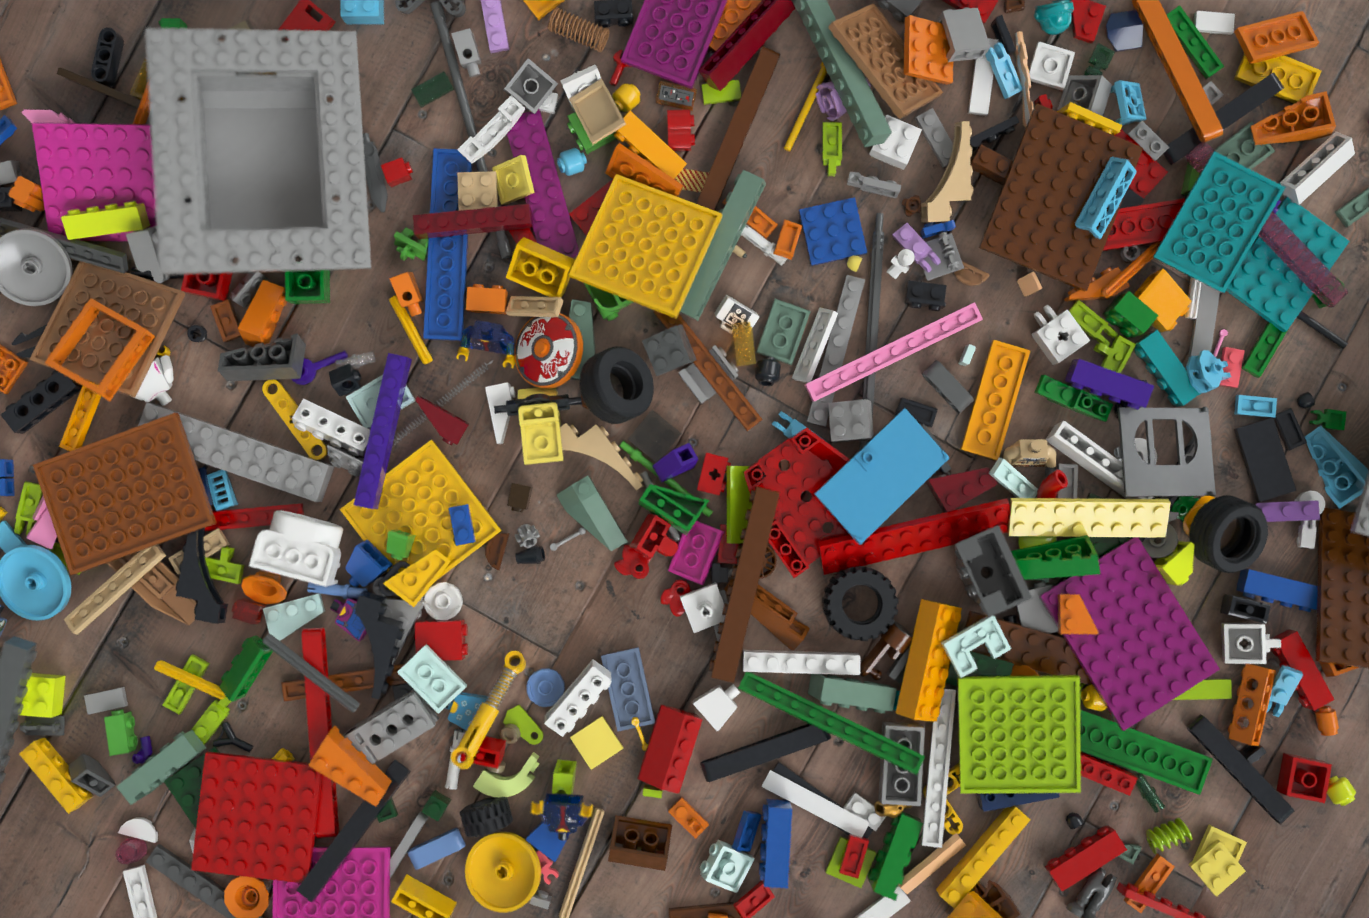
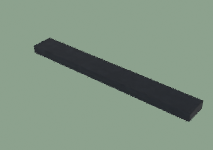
M396 759L392 762L384 773L392 782L377 806L375 807L364 800L296 891L308 901L314 902L411 771Z

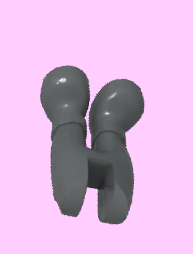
M1102 867L1095 870L1080 893H1078L1076 897L1078 899L1068 903L1066 909L1079 918H1096V911H1099L1101 905L1110 896L1117 877L1109 874L1101 885L1100 883L1106 871ZM1095 892L1093 898L1091 899V901H1089L1090 897ZM1088 903L1087 908L1083 910L1085 904Z

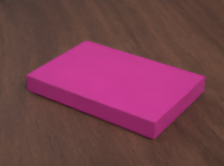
M696 521L687 536L682 533L678 543V550L672 558L668 571L704 585L724 531Z

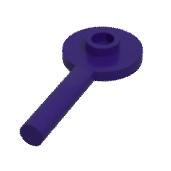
M342 351L315 363L304 358L301 379H292V381L300 385L311 383L316 377V370L348 358L347 352Z

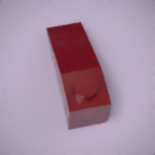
M418 395L415 399L439 435L443 437L442 440L449 445H453V443L457 445L469 423Z

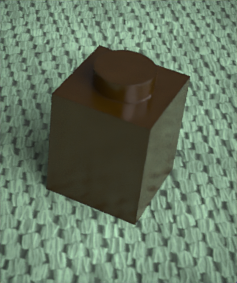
M512 483L507 506H511L512 511L523 512V509L527 510L533 487Z

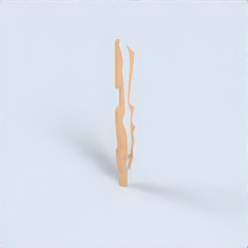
M1020 31L1015 33L1017 75L1023 88V125L1026 127L1034 106L1033 101L1030 102L1029 89L1031 88V80L1027 65L1026 45L1023 39V32Z

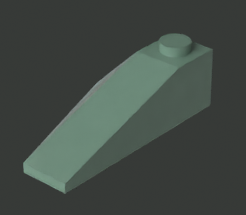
M590 476L584 477L557 494L565 511L610 551L628 542Z

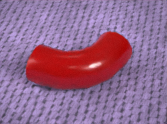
M1056 470L1042 480L1037 490V498H1057L1058 492L1068 486L1066 475L1061 470Z

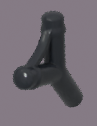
M228 721L221 724L223 727L222 732L216 740H213L214 747L233 744L249 753L252 751L253 745L237 738ZM225 731L228 738L220 739Z

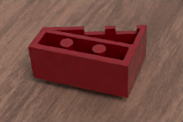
M988 467L936 477L926 481L943 513L953 511L998 483L989 474L990 469Z

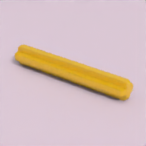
M396 295L391 297L389 301L422 363L426 365L432 362L433 359L406 308L401 307Z
M160 660L156 662L154 667L156 671L218 699L225 698L226 695L218 685L165 661Z

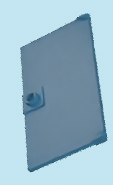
M904 408L814 495L848 531L852 538L861 545L950 458L907 409Z

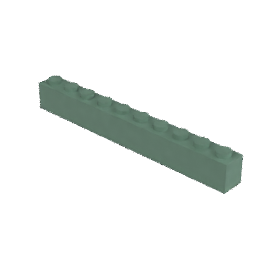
M793 0L795 8L864 147L884 144L892 131L862 70L857 67L855 61L845 52L844 47L828 28L833 21H836V18L827 0Z

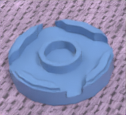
M541 668L535 671L529 677L526 685L528 697L538 706H553L565 691V682L562 676L556 670L550 668Z

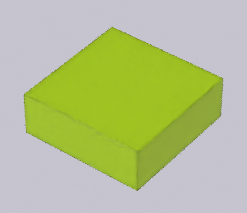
M644 784L643 796L662 798L663 790Z

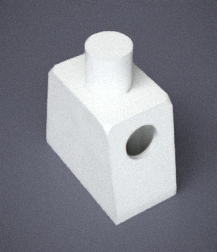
M734 684L725 691L720 685H717L694 699L693 705L714 729L719 731L736 710L737 705L733 699L741 692Z

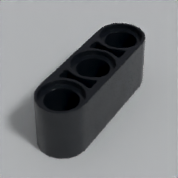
M110 27L103 28L100 31L91 69L92 78L107 87H111L116 81L124 46L123 37ZM110 55L109 59L105 61L106 56ZM106 73L105 77L101 79V76Z

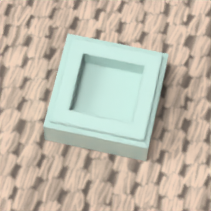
M970 344L965 346L958 364L963 366L970 364L976 349L975 346Z

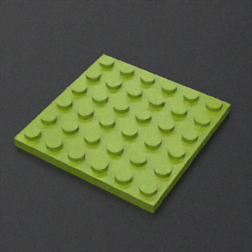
M1078 675L958 677L961 794L1081 793L1080 677Z

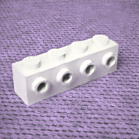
M1335 132L1280 182L1282 186L1286 187L1283 192L1284 198L1288 197L1292 202L1300 205L1355 154L1352 138L1339 132Z
M302 400L292 417L295 428L303 432L307 430L313 433L312 435L317 439L323 440L324 438L330 441V444L334 447H343L354 456H365L370 435L369 429L308 400Z
M592 659L546 713L544 724L562 737L566 732H571L577 719L583 718L589 705L595 704L603 689L606 690L612 682L611 672Z

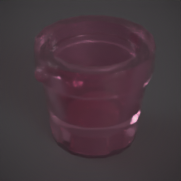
M129 837L123 841L116 851L118 862L130 864L141 860L147 855L145 841L135 837Z

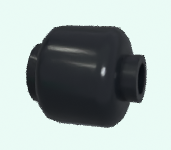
M769 356L757 362L755 379L760 385L773 386L774 383L779 381L780 363L775 361V358Z

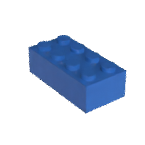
M766 799V805L763 804L762 816L765 824H761V836L764 843H760L761 860H763V863H759L760 880H763L764 887L788 888L792 806L788 800Z

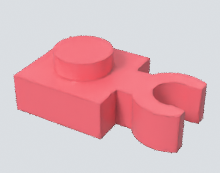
M537 850L536 854L539 858L541 873L544 875L545 883L549 885L551 880L548 875L553 874L558 878L559 873L556 869L550 867L553 861Z

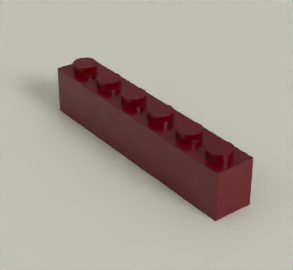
M762 0L699 69V73L711 88L721 91L727 86L728 82L739 73L746 62L753 57L756 51L765 44V41L777 31L778 27L794 11L795 6L792 1Z
M529 204L413 215L414 234L418 239L533 228L532 210Z

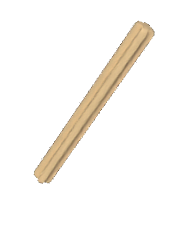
M594 809L559 913V918H569L604 815L603 809Z

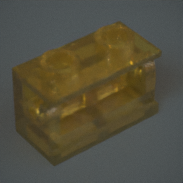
M750 322L731 324L736 365L756 364L753 331Z

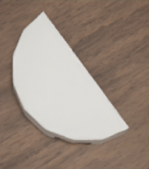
M143 817L128 820L121 826L118 832L153 843L158 841V832L155 830L152 822Z

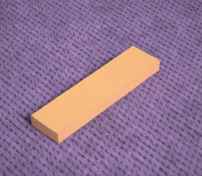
M957 833L942 844V848H937L903 876L902 885L899 884L900 888L906 894L910 893L963 849L966 844Z

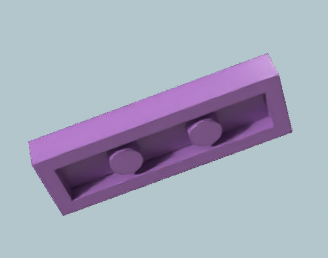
M1319 500L1255 503L1264 513L1267 522L1320 520Z

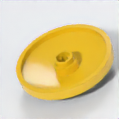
M495 832L480 839L470 850L465 864V878L472 896L482 906L495 912H511L521 908L533 898L540 884L541 867L534 848L524 838L511 832Z

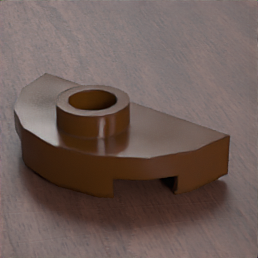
M510 533L495 535L488 541L485 547L487 561L497 570L501 568Z

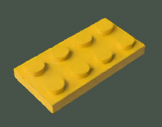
M1244 53L1234 79L1253 87L1274 72L1285 87L1274 96L1296 103L1301 98L1313 93L1322 70L1285 55L1250 64Z

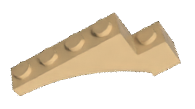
M969 121L955 123L954 142L948 166L937 188L925 203H921V222L950 221L952 208L949 201L971 200L973 195V186L971 185L973 168L970 165V157L972 156L970 137L972 129L969 126Z
M565 423L560 427L563 451L583 453L597 458L617 470L636 490L643 487L641 482L644 480L638 472L633 473L629 468L632 464L627 457L622 458L618 452L621 449L615 441L611 443L608 440L607 436L609 433L603 425L599 428L596 424L579 438L577 436L579 432L573 424L569 426L568 423Z

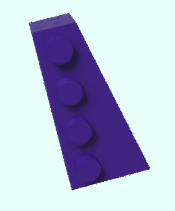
M1081 359L1072 360L1064 380L1071 383V386L1083 390L1085 388L1091 390V394L1100 397L1102 394L1109 396V400L1120 403V401L1126 402L1128 407L1139 410L1140 407L1146 408L1154 385Z

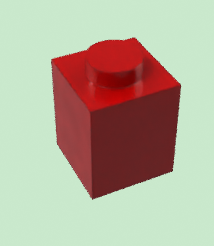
M402 157L381 165L385 179L390 187L413 180L411 173H413L412 167Z

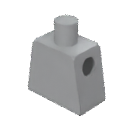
M469 28L451 33L461 66L464 69L467 68L469 77L479 76L478 65L482 64L473 32ZM468 54H472L471 58H466Z

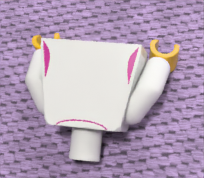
M165 345L163 353H161L160 349L158 350L157 354L161 357L160 359L156 357L153 360L135 397L136 399L144 400L148 403L157 398L162 406L172 401L166 391L173 385V366L169 357L170 349Z

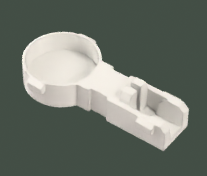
M1316 491L1303 492L1294 499V501L1319 500V514L1325 508L1323 496ZM1316 520L1301 521L1296 541L1297 547L1315 548Z

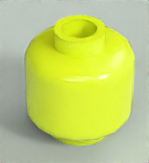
M1336 775L1329 779L1327 795L1334 804L1345 806L1355 800L1356 790L1347 778H1338Z

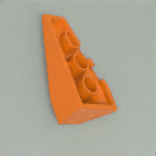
M1325 91L1301 98L1300 101L1293 105H1288L1282 111L1252 125L1250 129L1254 145L1306 141L1331 136L1336 124L1328 94Z

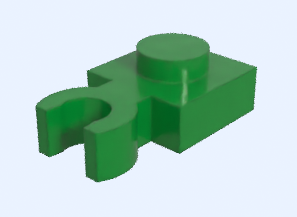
M1324 409V413L1320 410L1310 411L1311 414L1317 415V420L1309 421L1310 424L1317 425L1322 423L1324 429L1345 430L1347 411Z

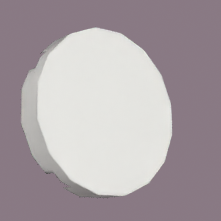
M440 582L431 586L424 596L426 612L437 620H449L455 617L460 612L463 604L460 590L448 582Z

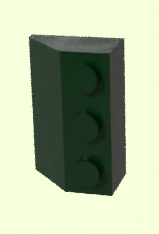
M969 651L978 669L964 677L1011 675L1012 662L998 658L994 659L991 656ZM951 663L946 683L958 687V675Z

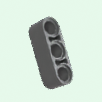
M935 360L922 373L926 381L957 413L960 414L974 401L968 391L939 361Z

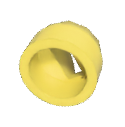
M856 255L850 256L847 260L848 268L857 272L863 258Z

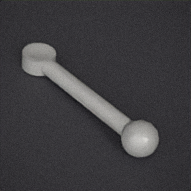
M583 527L579 528L576 533L560 542L552 543L550 549L552 551L557 550L558 546L580 534L584 535L586 529Z

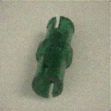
M1142 773L1137 774L1141 782L1137 779L1135 785L1141 792V797L1147 800L1155 813L1159 812L1156 804L1163 810L1165 805L1155 793V788L1149 785Z

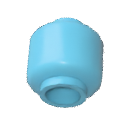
M572 148L561 152L559 158H557V163L561 173L571 176L584 170V164L587 163V159L583 152L581 153L577 148Z

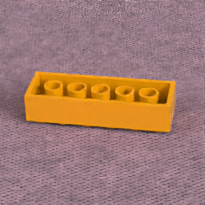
M921 599L896 714L914 720L937 722L950 665V659L942 642L957 634L962 608Z

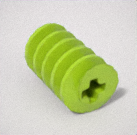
M1176 818L1174 822L1168 821L1167 825L1163 823L1160 825V828L1155 826L1153 831L1151 829L1146 830L1147 842L1155 855L1157 854V847L1163 852V845L1171 849L1170 842L1178 846L1177 839H1180L1182 843H1185V836L1190 841L1192 840L1189 828L1180 818Z

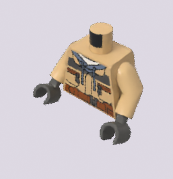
M1021 439L1007 447L1004 451L1003 459L1013 467L1047 466L1045 469L1046 477L1056 471V451L1053 447L1047 445V440Z

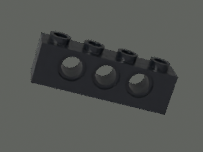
M54 370L51 373L52 376L47 380L40 381L36 384L35 389L24 393L18 402L8 405L5 408L6 411L1 416L14 433L24 434L81 391L82 385ZM59 384V390L56 392L55 386ZM43 395L44 401L40 403V397ZM26 407L28 408L27 415H25L24 413Z

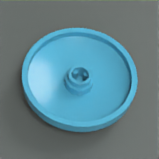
M23 545L7 552L1 558L0 597L10 610L23 618L38 621L49 619L66 607L71 596V580L65 565L54 553L40 546Z

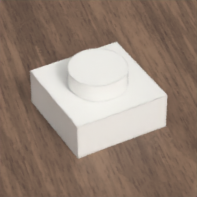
M551 92L540 106V111L554 114L558 94Z

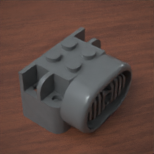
M999 525L954 544L957 573L965 586L968 596L975 603L979 604L981 610L987 614L988 618L1032 599ZM983 567L987 568L989 571V575L987 578H984L981 575V569Z

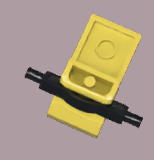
M557 387L551 389L518 390L517 400H508L506 405L494 406L495 414L507 412L508 416L519 415L524 465L564 461L559 411L569 410L570 405H582L581 396L569 398L568 394L558 395Z

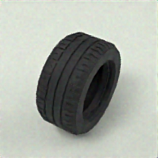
M1223 495L1210 500L1199 509L1190 527L1189 542L1194 544V555L1199 561L1221 572L1235 573L1246 569L1258 559L1267 542L1268 524L1264 513L1256 505L1235 496ZM1236 519V529L1232 539L1220 550V541L1224 530L1230 522Z

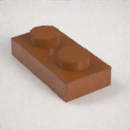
M227 299L210 306L223 342L226 343L241 337L238 330L239 322L231 301Z

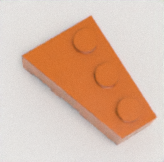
M266 280L262 281L238 327L246 345L254 347L255 344L270 343L283 307L287 304L284 287Z

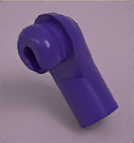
M150 736L140 738L142 748L132 757V761L135 764L144 763L152 755L153 750Z

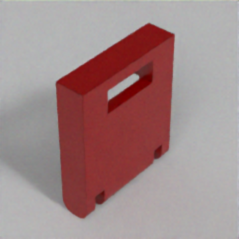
M300 0L278 30L330 31L336 21L312 1ZM313 8L323 16L320 22L309 15Z

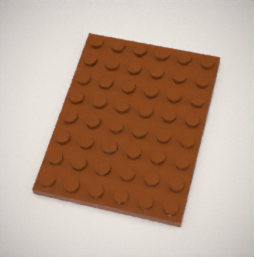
M179 413L164 416L33 465L70 575L81 573L216 524Z

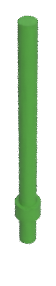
M623 440L619 447L627 452L632 460L638 461L657 476L652 467L654 464L645 458L640 450H635ZM672 478L664 481L676 492L692 495ZM706 506L702 513L710 517L713 511Z

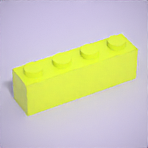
M136 201L125 202L124 206H118L117 203L108 204L103 209L93 206L86 208L87 211L81 212L80 209H72L67 211L68 214L61 217L68 240L143 230L150 226L144 203L136 204Z

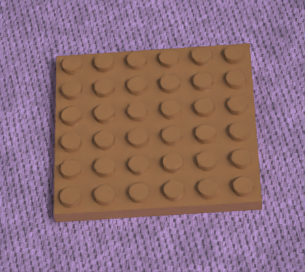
M79 261L30 360L51 368L45 364L49 354L53 352L61 337L65 335L71 323L78 317L83 306L92 298L147 329L155 336L117 391L135 398L184 299L185 293L127 272L121 273ZM100 311L62 366L83 379L99 385L136 331Z

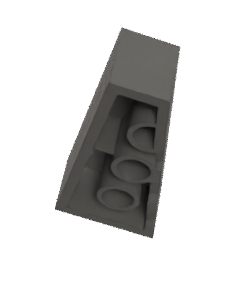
M298 334L291 335V338L274 339L272 343L255 344L252 348L246 349L243 347L220 354L218 372L227 381L301 379L306 344Z

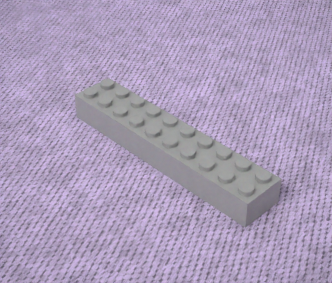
M146 402L138 426L173 413H179L196 461L314 502L323 501L335 466L172 409Z

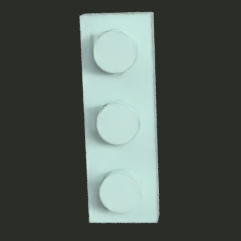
M998 458L989 474L1016 498H1035L1038 489L1005 459Z

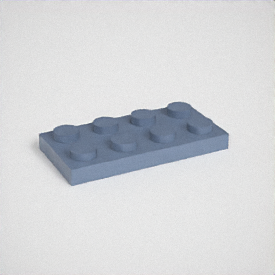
M639 647L601 655L603 667L611 672L612 682L608 687L617 731L636 728L632 725L631 720L633 717L639 718V726L654 724L655 718Z

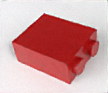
M464 619L415 622V651L417 653L427 644L443 661L463 660L465 655H468V643H465V636L468 635V626L464 624Z

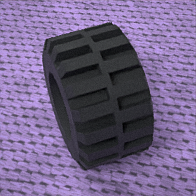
M507 797L486 798L474 802L460 811V817L467 837H480L494 833L507 827L513 821Z

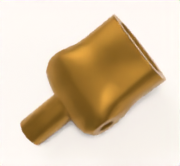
M880 801L874 804L876 814L881 817L896 818L904 809L912 808L909 805L881 804Z

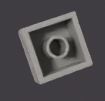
M870 400L828 403L832 442L871 440L874 437Z

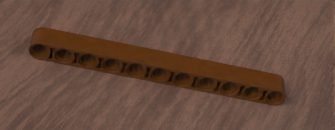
M764 46L762 47L696 204L714 211L716 210L781 53Z

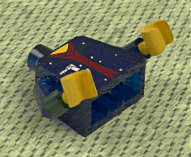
M476 320L474 326L471 325L463 330L460 342L462 347L458 349L457 359H459V355H464L466 357L465 361H467L469 356L468 348L470 347L471 349L506 354L503 367L506 368L509 362L513 369L515 365V356H513L514 338L506 332L503 325Z
M547 793L544 805L543 801H540L538 804L534 803V801L531 802V813L538 814L543 823L548 826V830L550 832H558V839L565 841L569 839V833H576L577 827L583 826L586 820L591 817L593 805H584V795Z

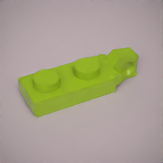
M823 122V166H827V176H835L836 166H840L842 160V122Z
M226 696L220 701L216 699L212 702L191 729L204 745L229 715L230 709L228 705L231 701Z

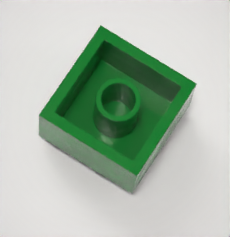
M330 270L285 271V301L291 304L330 303Z
M1130 291L1116 296L1102 313L1108 323L1116 325L1121 329L1120 332L1128 338L1144 334L1159 316Z

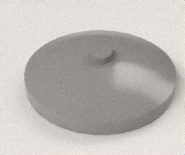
M30 228L13 230L0 237V292L19 304L41 306L55 301L64 293L72 277L73 270L69 254L57 239L43 231Z

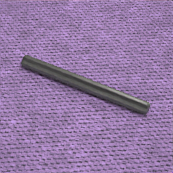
M267 634L262 640L263 644L351 712H355L358 709L359 702L271 634Z

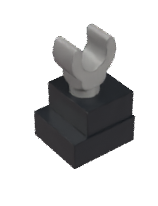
M712 563L711 582H728L732 569L720 567V563Z

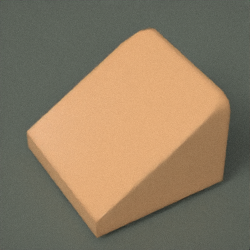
M1031 272L1017 280L1025 297L1042 289L1035 272Z

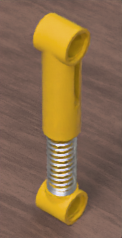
M511 651L505 656L504 669L501 672L502 675H499V681H496L497 684H494V690H491L492 693H489L490 696H488L486 702L481 703L458 747L453 750L451 761L459 769H467L473 764V758L499 712L497 706H500L499 703H502L501 699L503 700L502 697L507 693L506 690H509L508 687L512 684L511 681H514L513 678L525 669L526 661L519 651ZM513 659H520V663L517 666H511ZM465 753L467 755L465 762L458 763L459 755Z

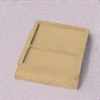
M602 79L569 99L593 145L626 125Z

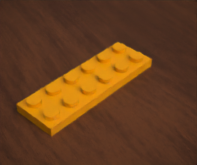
M992 340L960 450L992 460H998L1030 350Z

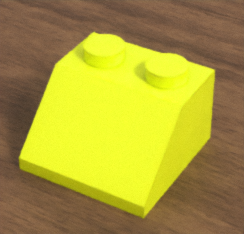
M1178 541L1176 549L1170 555L1157 558L1154 561L1156 568L1167 584L1178 586L1185 584L1189 580L1188 576L1193 573L1194 544L1192 542Z

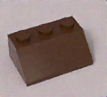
M616 815L608 861L665 871L672 825Z

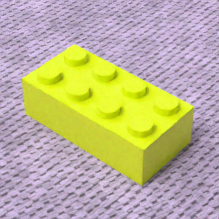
M32 673L27 681L28 691L22 700L24 706L20 715L48 718L61 715L66 676Z

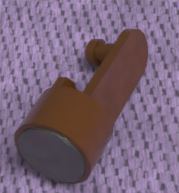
M894 621L893 625L889 624L887 627L888 631L880 635L882 638L860 664V676L864 677L869 674L876 681L881 679L882 672L873 667L886 651L892 660H896L900 653L903 654L911 645L913 635L896 621Z

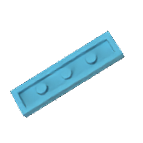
M1110 157L1075 223L1077 228L1090 231L1097 239L1102 238L1137 172L1128 159Z

